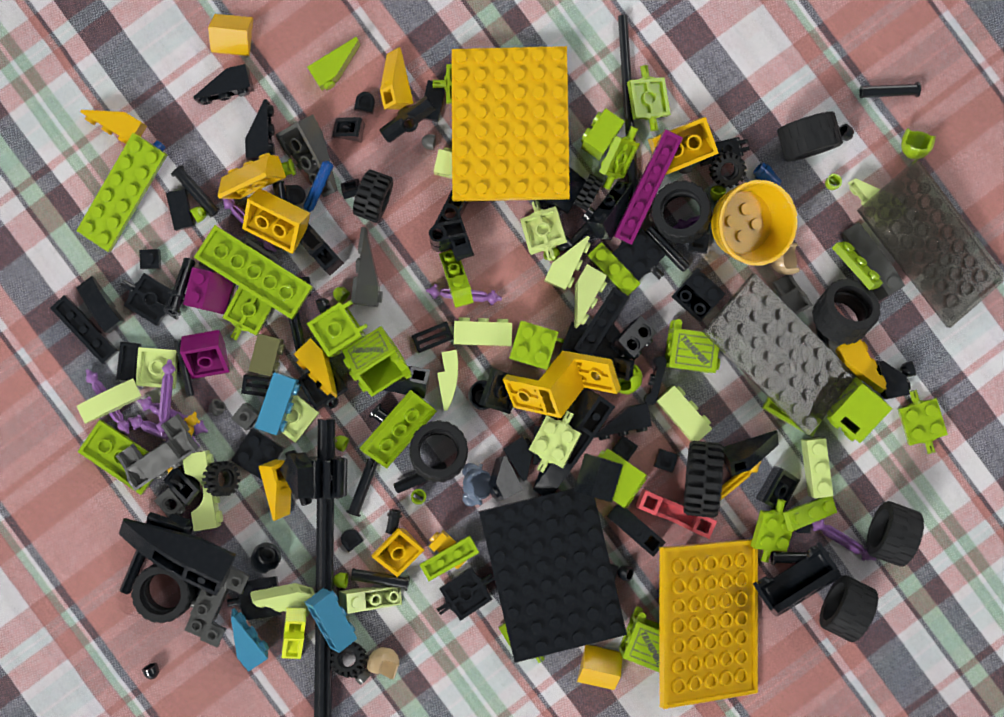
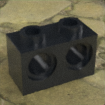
M640 316L633 320L610 346L620 357L635 360L642 354L640 350L653 342L652 337L656 334V331Z

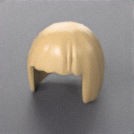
M792 243L783 256H780L779 259L771 263V267L776 272L784 275L800 272V268L797 267L795 254L797 243Z
M385 647L375 649L367 661L368 671L382 674L389 679L395 678L399 666V658L396 652Z

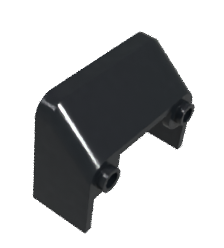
M821 542L816 543L817 546L814 545L806 551L808 553L805 556L806 558L774 578L765 576L758 582L753 583L775 617L787 612L841 577L839 568Z

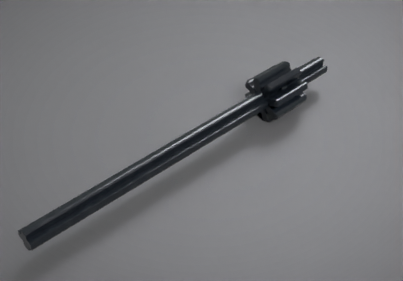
M330 418L318 419L317 456L309 457L314 466V496L312 499H317L316 593L322 588L333 591L334 498L339 499L347 496L348 460L345 457L335 456V419ZM316 622L314 717H332V667L330 664L332 663L330 660L332 649L326 642Z

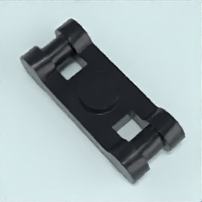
M657 356L653 359L655 369L648 379V385H650L649 393L643 397L644 402L648 405H654L658 399L667 364L663 356Z

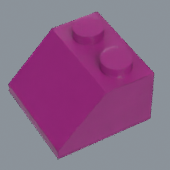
M192 267L183 305L224 314L229 305L234 283L221 274Z
M220 330L181 336L180 354L192 379L230 372L226 346Z

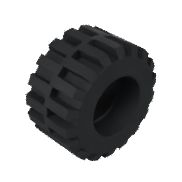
M369 169L364 174L357 189L353 203V214L377 223L387 207L392 192L393 178Z

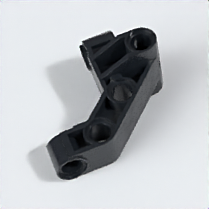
M451 190L434 226L429 230L431 247L435 252L452 249L457 262L475 256V254L473 253L461 218L469 201H453ZM448 212L455 213L453 218H447L445 215Z

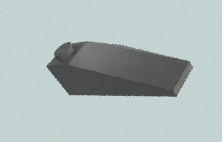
M311 115L275 135L284 152L297 161L298 164L296 166L300 170L303 169L309 175V181L313 184L322 162L325 160L330 162L323 132L314 115ZM331 171L321 195L323 197L338 191L333 171Z
M859 222L842 232L844 242L850 243L857 255L867 261V266L879 274L883 284L878 289L872 290L874 295L877 296L878 301L905 286L896 269ZM850 269L851 273L853 274L854 281L856 280L863 284V282Z
M361 227L358 245L360 258H357L355 265L358 277L353 279L351 301L355 305L378 307L379 303H382L383 292L380 291L368 231L365 227Z

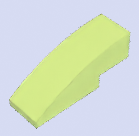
M457 350L441 352L445 371L439 372L437 375L444 411L449 410L457 387L459 367Z
M131 379L79 404L77 409L86 424L141 399V394L134 380Z

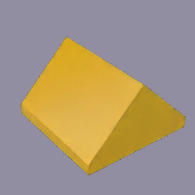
M214 14L208 26L211 52L250 56L253 17Z
M398 528L371 556L398 577L424 551V548L406 529Z
M585 645L577 682L615 690L621 677L622 656L620 651L594 645Z

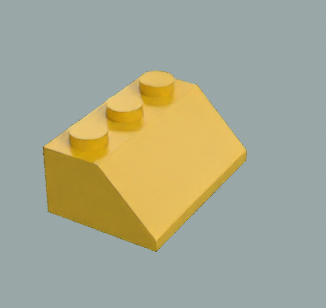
M706 117L698 118L669 130L683 137L665 175L719 154ZM662 133L647 139L652 154Z
M270 153L262 154L259 156V160L248 161L240 169L229 170L227 175L221 177L218 198L242 199L259 188L263 189L286 178L279 156L270 155Z
M259 188L247 199L242 229L293 254L308 227L310 213Z

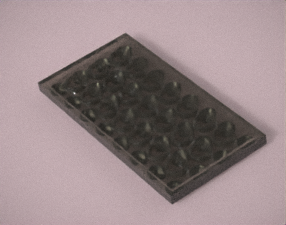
M919 159L914 160L857 210L948 328L956 324L1004 282V272Z
M756 274L750 275L702 331L807 435L814 431L845 389L857 377Z

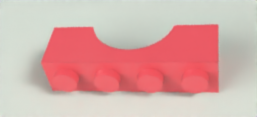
M644 488L635 505L643 511L676 523L710 539L717 523L715 519L710 517L687 515L683 511V505Z

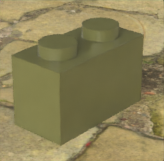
M258 334L248 371L270 377L273 376L274 372H279L281 363L278 361L280 355H283L285 350L284 340Z

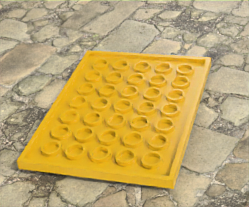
M567 46L452 49V200L570 199Z
M752 539L659 547L660 708L669 709L758 693V591L753 583L758 582V549L750 546Z

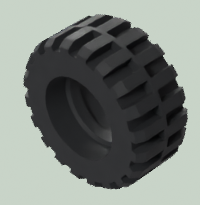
M692 441L689 443L683 508L684 513L687 515L710 518L718 516L724 467V446L720 443Z

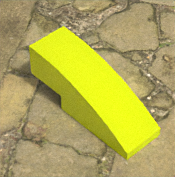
M306 608L286 609L281 658L301 659L306 625Z

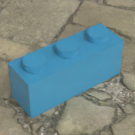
M278 372L273 373L254 428L274 435H280L281 432L285 431L287 426L285 419L287 414L292 412L294 406L292 399L294 395L297 396L300 389L298 379Z
M322 588L305 601V604L329 647L340 653L357 639L354 633L355 628L346 619L347 613L339 606L337 595L333 591Z

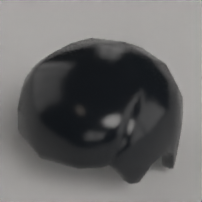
M486 380L475 382L468 392L469 402L478 410L489 409L479 404L487 383Z
M268 542L257 545L251 554V566L255 571L262 574L276 569L281 561L280 549L275 544Z

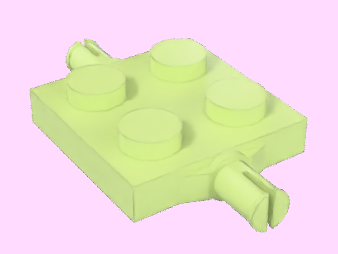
M535 200V202L531 203L534 212L527 217L521 218L520 221L529 253L533 255L545 251L547 260L551 261L555 259L553 248L567 243V239L557 207L541 209L539 200Z
M567 411L562 421L555 420L546 415L529 448L530 451L536 453L542 459L537 468L538 471L544 473L548 463L556 464L562 468L565 467L581 436L580 432L574 430L569 425L574 415L573 413Z

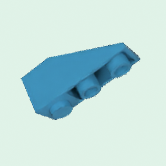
M233 608L231 622L236 655L249 672L268 659L269 647L264 640L261 641L255 628L253 626L250 627L246 623L245 616Z

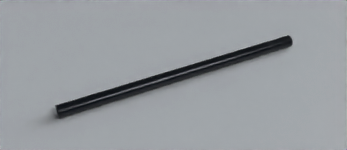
M619 15L618 26L625 135L627 136L630 127H635L627 82L632 80L627 15ZM636 154L628 168V181L633 184L630 200L638 185Z

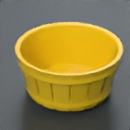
M766 180L749 181L728 191L717 202L711 217L712 234L717 245L737 261L754 266L772 263L779 259L780 256H783L790 248V245H792L798 226L796 207L790 195L781 186Z

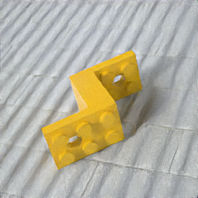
M562 351L539 380L508 374L503 378L514 408L558 418L564 415L584 388L618 394L621 390L612 359Z

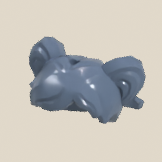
M467 463L462 469V474L465 476L463 479L464 494L462 499L470 507L477 504L481 506L483 504L482 499L490 495L489 481L491 476L487 471L482 470V463L478 466L474 463Z

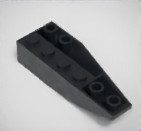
M584 388L567 410L574 414L569 425L574 430L580 432L581 436L564 468L548 463L544 473L539 471L533 487L534 491L542 496L554 493L615 408L613 404L589 388ZM566 412L564 413V415H563L561 418H559V420H561V421L563 420V418H564Z
M127 518L123 519L119 535L147 559L179 579L216 596L225 584L236 557L235 553L201 537Z

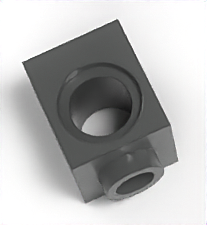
M243 403L231 419L247 431L256 424L260 412L249 403Z
M170 488L154 500L168 518L172 513L180 516L186 511L184 507L187 505ZM170 499L176 501V508L170 506Z

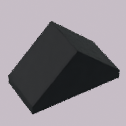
M360 117L336 118L332 137L362 143L365 123Z
M179 467L172 469L163 480L185 505H189L200 492V482L191 475L185 474Z

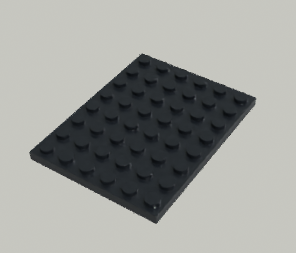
M575 488L479 511L515 663L627 635L595 498L575 492Z

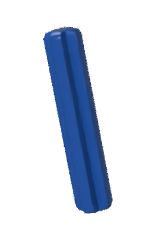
M327 160L322 162L303 204V208L308 212L314 210L333 169V164Z

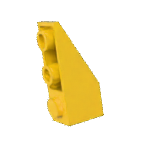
M401 47L386 55L380 88L384 109H402L413 104Z
M82 109L80 111L86 115V121L93 125L99 123L102 125L101 130L110 135L114 132L119 135L117 139L125 144L132 133L142 136L147 128L144 123L126 112Z
M310 338L294 353L298 358L296 363L303 370L307 368L310 371L308 376L315 383L319 381L322 384L320 388L327 396L331 393L336 398L338 394L329 357Z
M859 340L856 343L842 344L837 347L835 352L846 370L878 393H882L887 389L886 380L882 375H879L877 363L873 358H870L868 346L864 341Z
M272 460L259 466L273 521L289 515L291 509V489L280 471L285 460Z

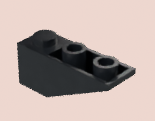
M246 64L226 68L194 95V100L198 104L208 105L213 100L225 101L231 99V96L238 95L242 97L249 95V92L254 91L249 68Z
M267 99L263 100L245 138L246 158L249 161L259 160V156L266 153L275 155V144L272 143L275 128L274 124H271V117H274V107Z
M617 181L587 221L596 238L611 240L614 237L626 211L633 188L632 183Z
M408 366L412 373L410 378L402 377L384 389L385 391L404 395L412 390L418 396L425 399L430 370Z
M647 403L625 407L600 428L595 438L606 440L612 434L625 436L631 430H636L637 433L647 431V427L652 426Z
M777 430L725 446L724 462L731 475L734 476L751 470L779 445Z
M619 504L607 515L611 521L653 557L659 551V547L666 543L631 511Z

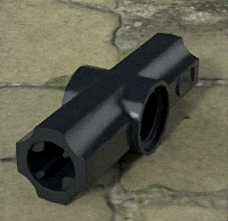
M425 96L411 107L400 109L396 118L379 129L380 133L388 143H391L403 133L415 131L418 123L436 111V108L431 100Z

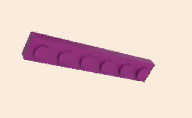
M664 129L614 237L631 245L633 244L683 137Z

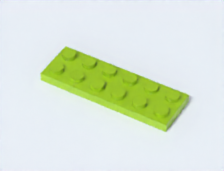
M132 133L76 231L105 251L111 252L168 154L138 134Z
M214 225L194 256L198 261L292 320L314 288L216 225Z

